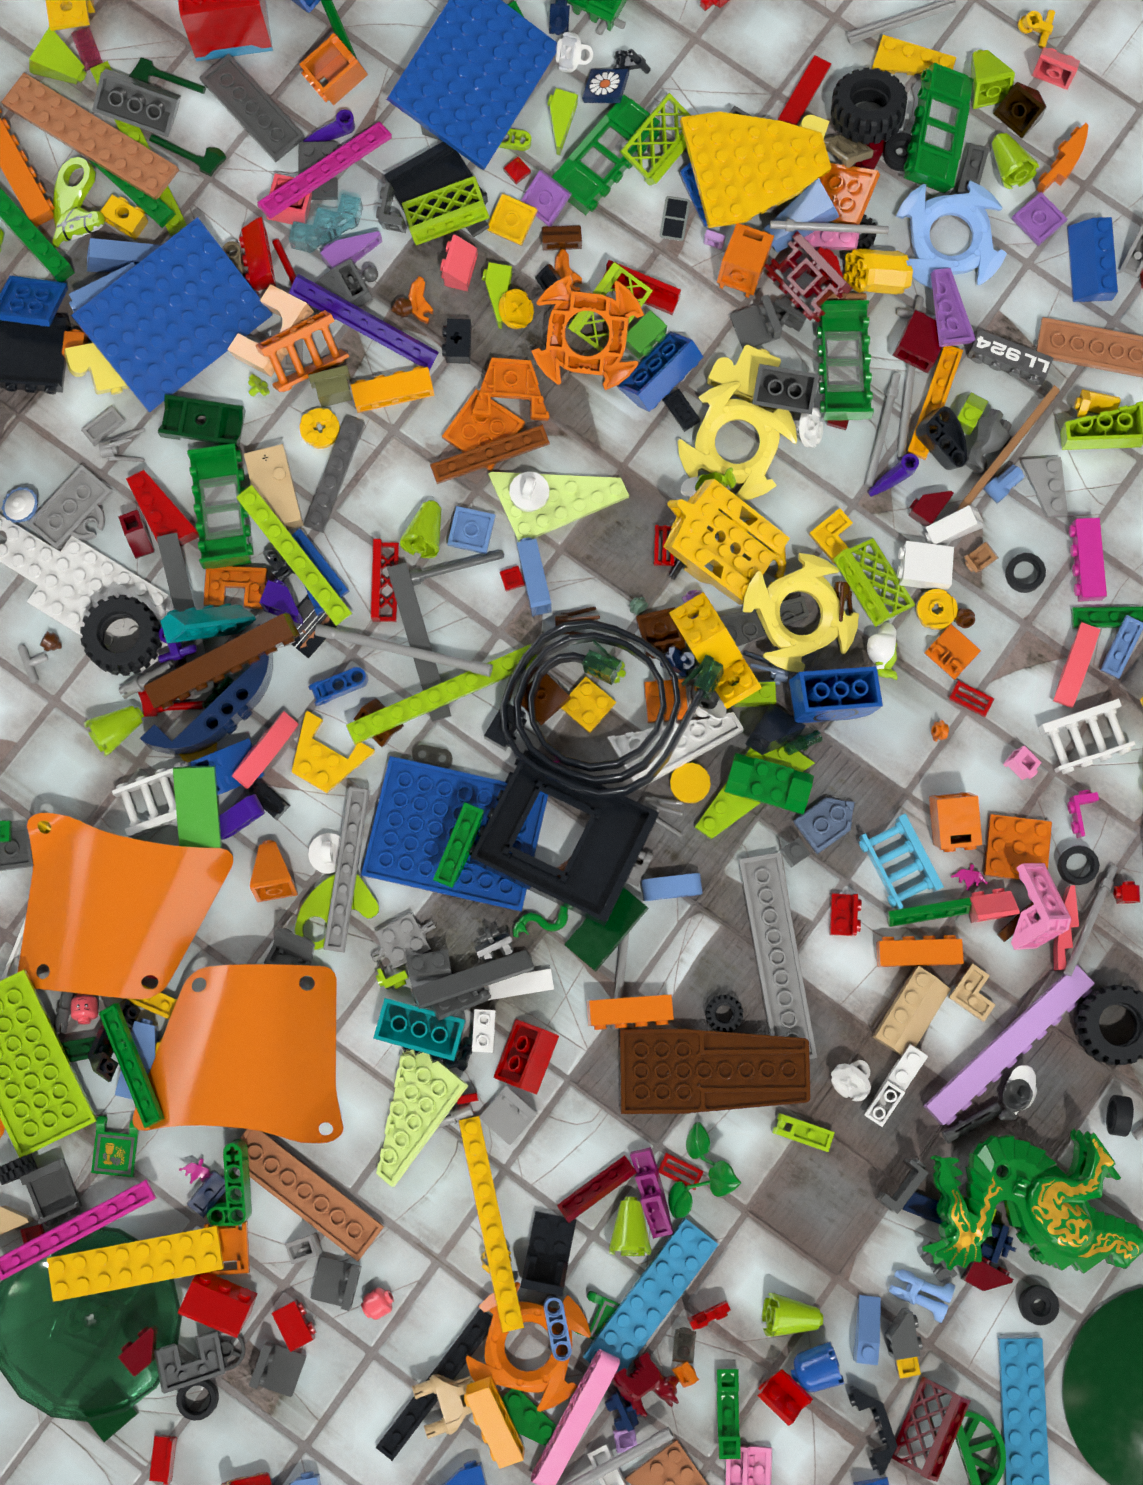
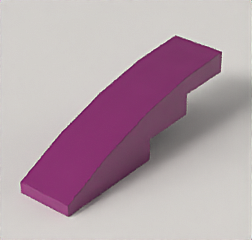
M649 1147L632 1151L630 1157L637 1172L635 1179L641 1194L640 1202L652 1237L654 1239L673 1234L670 1213L652 1149Z

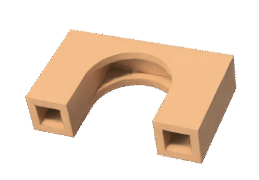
M271 284L260 299V302L269 311L282 317L280 332L312 317L314 313L306 302ZM238 333L227 350L236 359L272 377L275 371L269 357H264L258 353L255 347L258 344L257 342ZM284 347L277 350L276 353L280 363L285 355L288 354L287 349Z

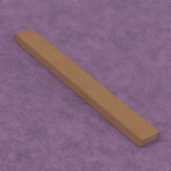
M1055 385L955 512L971 505L1060 392L1059 388Z

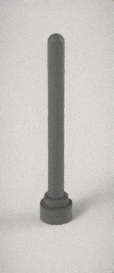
M498 551L425 571L409 570L412 584L416 586L421 584L426 578L503 559L504 552Z

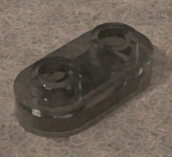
M419 745L412 752L415 762L446 769L453 763L452 754L446 749ZM422 751L426 753L424 758L419 757V753ZM442 755L446 757L444 762L438 760Z

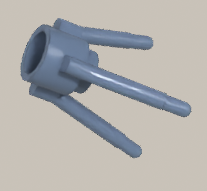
M747 651L743 652L746 656L772 665V667L750 664V667L770 671V678H774L773 680L758 682H775V685L787 682L789 671L774 666L761 656Z

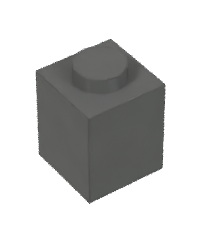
M799 837L780 850V853L791 868L810 855V852Z

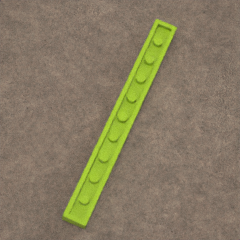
M108 61L90 68L97 85L100 75L105 69L112 71ZM114 119L120 132L150 149L139 127ZM167 186L159 198L176 214L165 225L170 236H173L187 226Z
M531 644L486 663L493 665L490 677L468 671L347 724L346 728L354 745L510 677ZM535 654V656L529 661L527 667H528V666L532 663V661L537 657L536 654Z

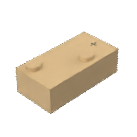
M283 444L244 453L251 485L255 487L287 530L304 526L287 453Z

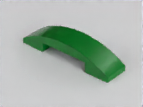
M717 1369L719 1459H741L738 1394L739 1369Z

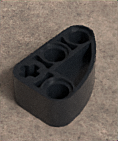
M946 406L932 410L917 426L916 436L946 470L963 467L967 461V445L964 431L957 416Z

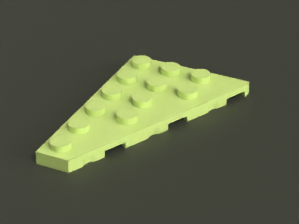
M488 473L518 542L528 537L534 539L629 498L621 478L540 474L548 483L549 499L542 508L533 512H525L516 508L509 494L510 484L520 473Z
M414 1050L403 1051V1054L400 1055V1067L397 1070L394 1084L396 1088L393 1102L390 1104V1114L387 1118L384 1133L386 1134L384 1146L381 1148V1159L376 1172L391 1187H395L468 1087L466 1082L450 1069H447L442 1062L436 1061L432 1063L430 1055L427 1053L415 1056Z

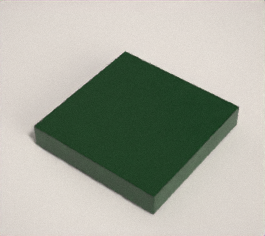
M113 1379L78 1408L103 1442H106L139 1414Z

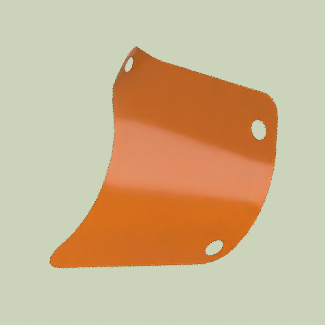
M38 813L30 817L27 822V829L34 866L18 972L26 969L35 989L129 999L151 998L162 992L177 970L233 865L232 854L222 848L174 846L119 836L60 814ZM40 821L50 823L51 831L44 834L38 830L37 825ZM41 964H46L50 969V973L45 979L37 976V968ZM145 976H155L158 979V985L154 989H145L141 983Z
M277 964L219 965L201 968L188 977L182 987L148 1075L165 1119L149 1128H144L137 1108H135L133 1114L134 1127L138 1130L148 1131L175 1126H222L262 1131L301 1143H328L336 1140L342 1134L344 1127L336 1092L337 978L335 973L330 968L324 966ZM304 976L312 977L315 982L313 989L303 990L299 985L300 979ZM197 978L206 980V987L200 992H195L192 989V983ZM324 1122L331 1124L333 1127L332 1133L322 1135L319 1132L320 1124Z

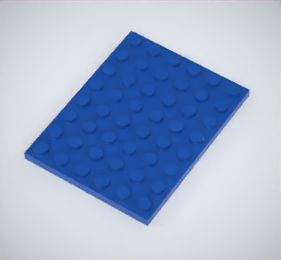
M448 0L386 100L480 169L484 170L555 56L557 42L502 0Z
M197 217L71 316L145 409L151 412L164 401L165 394H174L227 352V349L238 333L246 337L269 319L272 313L260 302L259 296Z
M390 756L361 876L522 912L527 889L470 862L471 855H469L462 873L453 888L433 880L464 802L484 810L479 828L480 831L483 825H487L489 811L492 807L496 808L499 802L496 800L501 789L505 790L507 783ZM541 791L512 846L535 857L548 795ZM478 834L474 842L475 844H477L480 839V837H478Z

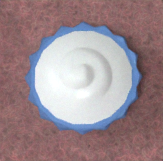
M19 487L17 490L13 489L11 493L7 494L6 499L3 500L2 510L6 520H10L12 523L30 520L37 511V495L27 487Z

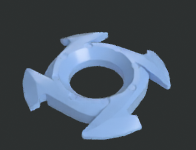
M969 181L967 186L969 193L938 196L926 202V184H922L912 191L901 204L896 217L901 219L905 217L910 218L912 249L915 258H918L909 259L906 262L908 266H912V277L920 284L932 289L931 273L936 269L951 268L953 275L971 272L978 267L977 285H982L1001 267L1007 253L1002 249L998 252L993 249L991 225L985 209L1001 211L1002 206L993 194L977 183ZM947 215L957 216L969 225L972 232V242L967 251L957 256H947L934 248L930 240V228L940 217Z

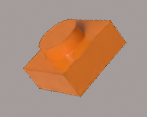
M688 1362L678 1364L672 1369L683 1388L691 1386L699 1380L695 1369Z

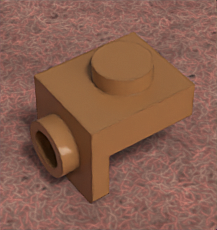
M985 542L973 552L964 556L967 560L965 562L966 566L971 572L975 571V573L981 572L999 558L988 542Z

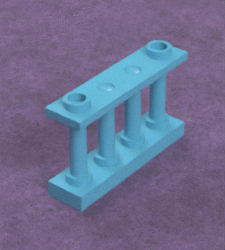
M906 813L895 819L897 823H895L894 827L868 839L866 833L859 837L861 840L859 841L861 850L864 853L867 852L889 895L887 897L888 902L896 910L903 908L901 901L927 888L935 892L944 887ZM898 833L900 835L903 834L906 839L904 845L877 857L872 846ZM907 852L913 853L916 859L914 863L887 876L882 864ZM917 870L923 872L925 876L923 882L899 894L896 893L891 883Z

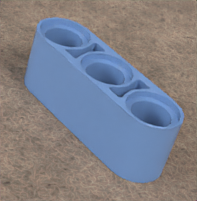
M700 873L641 880L643 901L703 894Z
M549 1296L543 1303L551 1351L557 1360L565 1361L571 1356L572 1348L564 1306L558 1297ZM557 1301L559 1303V1308L556 1312H550L547 1309L549 1302ZM557 1322L563 1324V1330L559 1334L552 1332V1325ZM560 1344L567 1346V1352L562 1356L556 1354V1348Z

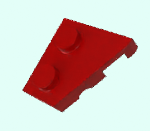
M725 1300L688 1317V1321L693 1330L701 1329L714 1319L720 1320L728 1316L727 1312L731 1311Z

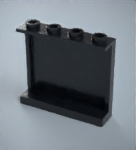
M441 142L384 174L385 183L389 182L392 185L394 198L403 212V202L473 176L460 154L445 142ZM474 184L466 186L464 190L471 192ZM479 186L484 203L486 205V203L488 202L487 193L483 192L481 187ZM455 192L448 193L446 197L452 199ZM460 195L457 201L464 203L467 196ZM472 198L470 202H472L473 200L475 202H478L479 200ZM431 199L427 204L434 206L437 199ZM442 201L439 208L445 210L449 203ZM415 205L408 208V210L415 213L419 206ZM454 205L451 211L460 209V207ZM424 208L420 215L427 217L430 210ZM435 212L432 219L441 216L442 214ZM417 219L414 225L422 223L423 220Z
M54 317L50 327L0 320V388H5V390L16 392L18 389L28 393H36L37 391H44L51 395L56 394V392L63 393L66 359L62 355L64 332L70 331L71 327L67 318Z

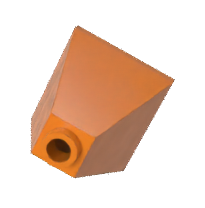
M273 840L264 841L258 848L250 881V889L257 902L298 896V891L280 850Z

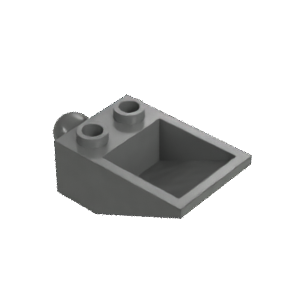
M349 259L331 269L315 283L360 307L373 300L364 282L376 281L378 271L375 267L368 266L363 270V274L360 275L353 261ZM309 305L310 308L314 311V315L322 312L316 309L315 307Z

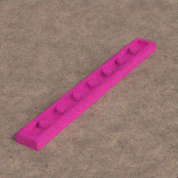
M380 122L376 123L258 201L257 206L269 219H272L390 140L392 134Z
M148 1179L0 1257V1279L8 1278L157 1199Z

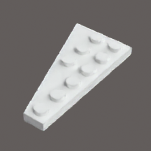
M726 713L721 720L713 717L691 720L668 763L653 781L742 733L744 728L735 713ZM678 723L675 724L674 731L664 749L646 770L631 777L633 782L645 776L661 758L679 726ZM667 725L662 726L660 735L641 757L624 765L626 770L643 761L658 743ZM654 728L635 733L629 732L620 736H609L607 738L620 758L638 748Z

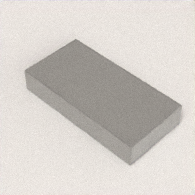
M111 406L81 429V431L95 447L126 422L116 409Z

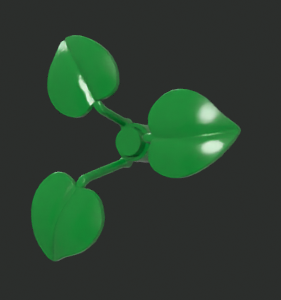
M698 1121L693 1125L687 1136L686 1150L692 1159L700 1157L701 1160L713 1165L709 1170V1178L711 1180L691 1184L686 1187L683 1182L678 1181L671 1187L668 1204L670 1212L675 1219L683 1218L691 1211L693 1199L689 1192L690 1189L710 1184L712 1194L716 1197H723L733 1192L741 1184V1181L736 1177L728 1162L723 1160L714 1162L705 1157L704 1154H707L710 1150V1139L705 1127Z

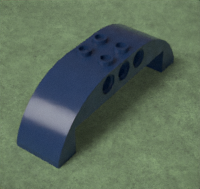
M265 653L260 656L258 662L252 664L173 741L155 724L140 739L150 749L170 755H185L207 749L219 742L227 734L231 735L238 728L237 724L242 719L245 721L252 715V710L266 693L272 678L273 654L267 656ZM244 695H248L245 700H241ZM233 709L232 713L226 714L228 710ZM215 723H218L216 728L211 729Z

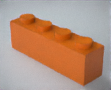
M945 935L944 939H936V936H923V940H915V936L902 937V940L895 941L894 937H882V941L876 942L878 967L964 964L962 939H956V935Z
M672 994L586 1001L588 1026H594V1030L607 1029L606 1025H615V1028H627L628 1023H635V1027L648 1026V1022L654 1021L656 1025H668V1020H674Z

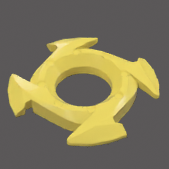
M733 382L711 388L698 397L702 403H708L710 407L697 433L695 448L679 439L678 449L684 470L690 478L698 477L700 470L708 473L718 472L724 475L726 470L732 467L736 484H743L740 491L736 494L743 501L762 496L777 486L772 479L767 480L765 475L778 450L780 434L793 444L797 443L796 426L788 410L777 409L772 413L747 401L731 399L740 387L739 382ZM735 420L751 424L757 430L760 438L759 449L755 456L749 461L740 464L725 461L720 457L715 447L716 435L720 428L726 423Z
M799 553V562L802 563V569L775 580L767 587L761 571L756 572L748 585L743 603L744 613H751L754 609L757 610L756 612L768 639L774 647L777 646L780 649L764 653L763 658L776 667L797 673L804 672L805 664L801 662L802 656L827 646L836 637L838 638L841 654H845L854 641L859 613L853 612L847 616L844 611L843 621H839L840 601L831 584L823 577L839 572V569L825 559L804 553ZM789 593H807L818 603L821 613L820 622L811 634L797 635L790 632L783 625L780 617V606L783 599Z

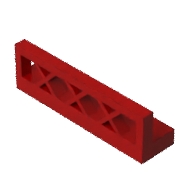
M608 260L605 274L614 263L613 261ZM618 264L653 290L644 304L673 315L680 300L681 289ZM621 273L617 281L625 287L630 286L629 277ZM631 280L632 286H633V285H638V284L635 283L633 280ZM642 287L633 288V295L636 299H642L647 293Z
M373 539L372 622H397V601L394 591L388 599L382 595V589L387 585L393 589L390 578L387 580L382 575V570L388 565L390 567L393 566L391 564L393 560L394 566L398 565L399 543L382 542V539ZM383 548H394V555L389 560L383 556ZM388 604L393 609L392 617H381V609Z

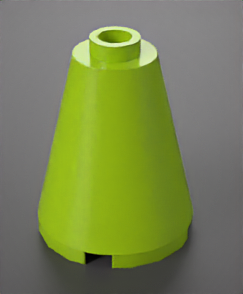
M999 133L994 137L992 148L1001 181L1005 188L1013 189L1012 186L1016 184L1019 187L1023 186L1037 174L1036 168H1039V165L1008 133Z
M432 500L423 502L400 539V546L404 551L411 555H414L415 552L421 554L420 558H434L437 556L440 545L442 511L437 502Z
M131 705L88 719L84 722L85 728L90 727L91 732L88 733L99 751H104V756H107L143 723L141 718L144 715L138 707L134 708Z
M625 1197V1200L620 1201L609 1245V1254L615 1255V1251H620L621 1256H645V1253L651 1255L644 1212L641 1202L637 1201V1197Z
M768 1293L770 1298H765L762 1321L766 1322L767 1328H763L766 1336L774 1337L818 1330L819 1326L823 1324V1313H820V1309L777 1293Z

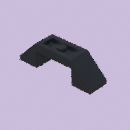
M123 999L119 1003L128 1028H133L134 1021H137L141 1009L129 1000ZM101 1023L89 1051L88 1059L93 1072L107 1082H111L119 1063L111 1058L114 1050L104 1025Z
M851 1386L849 1387L851 1393L848 1394V1398L852 1407L856 1406L858 1411L874 1407L871 1413L875 1423L879 1422L881 1430L878 1431L882 1444L886 1443V1445L870 1450L872 1457H869V1461L873 1471L877 1470L879 1475H883L897 1448L884 1404L872 1395Z

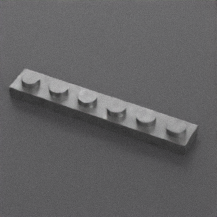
M345 416L306 517L305 527L324 533L365 422Z

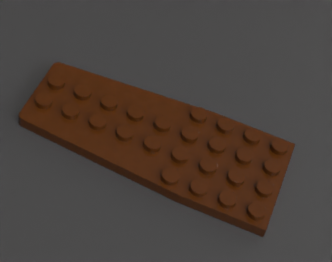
M689 1029L620 1030L621 1114H688L798 1104L810 1101L809 1040L806 1038Z

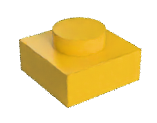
M918 1357L895 1360L900 1379L921 1375Z

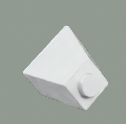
M968 505L927 526L928 533H926V537L930 544L943 545L986 526L978 509Z

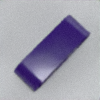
M256 794L244 798L219 816L221 840L235 835L265 814Z

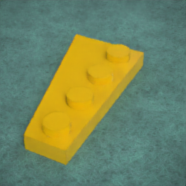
M883 35L872 70L879 68L880 71L886 70L891 74L896 72L907 73V75L922 74L923 70L933 63L953 69L957 57Z

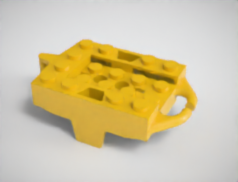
M705 480L688 501L683 499L668 501V507L677 517L663 547L686 565L684 570L699 582L713 585L737 604L743 605L744 596L750 581L756 572L761 571L762 575H764L772 560H775L778 565L775 578L779 579L784 576L786 571L785 545L790 538L717 480ZM747 532H750V533H751L752 535H754L757 539H759L761 542H763L766 546H768V547L770 548V550H769L767 547H765L762 543H760L758 540H756L753 536H751L749 533H747ZM716 533L719 534V540L717 541L715 539ZM731 544L734 546L733 553L730 550ZM707 563L714 566L712 572L704 567Z

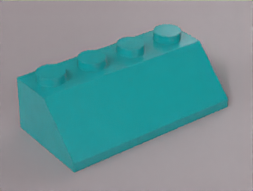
M227 603L215 608L213 605L199 610L195 607L186 609L183 612L172 610L167 612V615L160 622L168 644L235 635L253 623L256 617L241 605Z
M384 998L373 1039L454 1061L466 1020L453 1016L438 1020L434 1011L423 1008L419 1009L413 1005Z

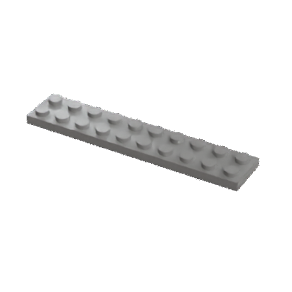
M780 853L739 859L770 1036L806 1038L809 1040L810 1059L817 1058Z

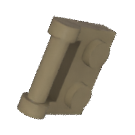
M842 134L824 140L827 152L840 159L847 168L852 167L856 162H861L873 156L874 150L863 144V142H852V139H846Z

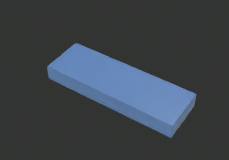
M1128 615L1125 616L1100 671L1120 679L1141 635L1143 622Z

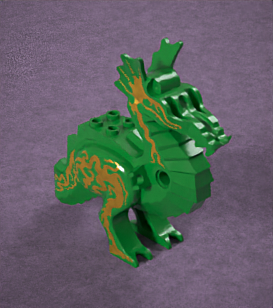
M1071 1130L1070 1137L1074 1144L1071 1166L1066 1174L1056 1166L1055 1161L1045 1155V1150L1030 1145V1142L1017 1140L1012 1135L1000 1137L991 1135L983 1144L978 1143L973 1153H969L968 1167H965L968 1179L965 1182L967 1196L964 1199L957 1188L961 1185V1182L955 1179V1177L963 1173L953 1166V1164L959 1162V1159L953 1157L942 1158L938 1155L930 1157V1159L935 1161L933 1181L941 1195L937 1204V1214L943 1222L938 1227L941 1239L935 1243L924 1245L922 1250L931 1253L934 1264L944 1260L949 1271L956 1265L967 1268L968 1264L972 1261L979 1263L982 1261L980 1245L987 1237L992 1236L991 1224L994 1210L1001 1201H1004L1009 1225L1016 1229V1236L1022 1244L1026 1243L1030 1248L1028 1253L1035 1262L1039 1261L1042 1265H1052L1053 1268H1058L1061 1271L1071 1265L1075 1271L1080 1270L1084 1274L1104 1259L1107 1264L1127 1269L1143 1253V1231L1137 1225L1126 1222L1124 1218L1096 1210L1087 1202L1090 1199L1102 1197L1103 1180L1105 1177L1115 1180L1121 1179L1113 1167L1116 1164L1094 1132L1090 1134L1089 1131H1086L1083 1135L1080 1130Z

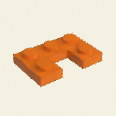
M228 566L206 569L203 605L220 607L225 604L226 588H244V608L263 609L259 602L267 584V568Z

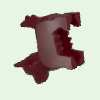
M648 1352L633 1360L637 1370L630 1373V1377L626 1375L627 1370L623 1368L616 1372L612 1379L613 1384L618 1387L621 1396L631 1402L636 1415L640 1414L647 1417L641 1398L650 1391H653L670 1407L673 1406V1402L679 1403L676 1397V1386L679 1379L674 1375L665 1377L650 1359Z

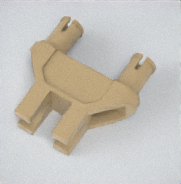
M434 1374L431 1375L430 1380L412 1385L415 1399L431 1393L437 1394L443 1414L442 1420L424 1425L427 1439L443 1433L449 1435L455 1433L465 1416L473 1413L471 1408L466 1406L465 1401L460 1398L461 1395L466 1393L467 1385L474 1382L471 1376L454 1381Z

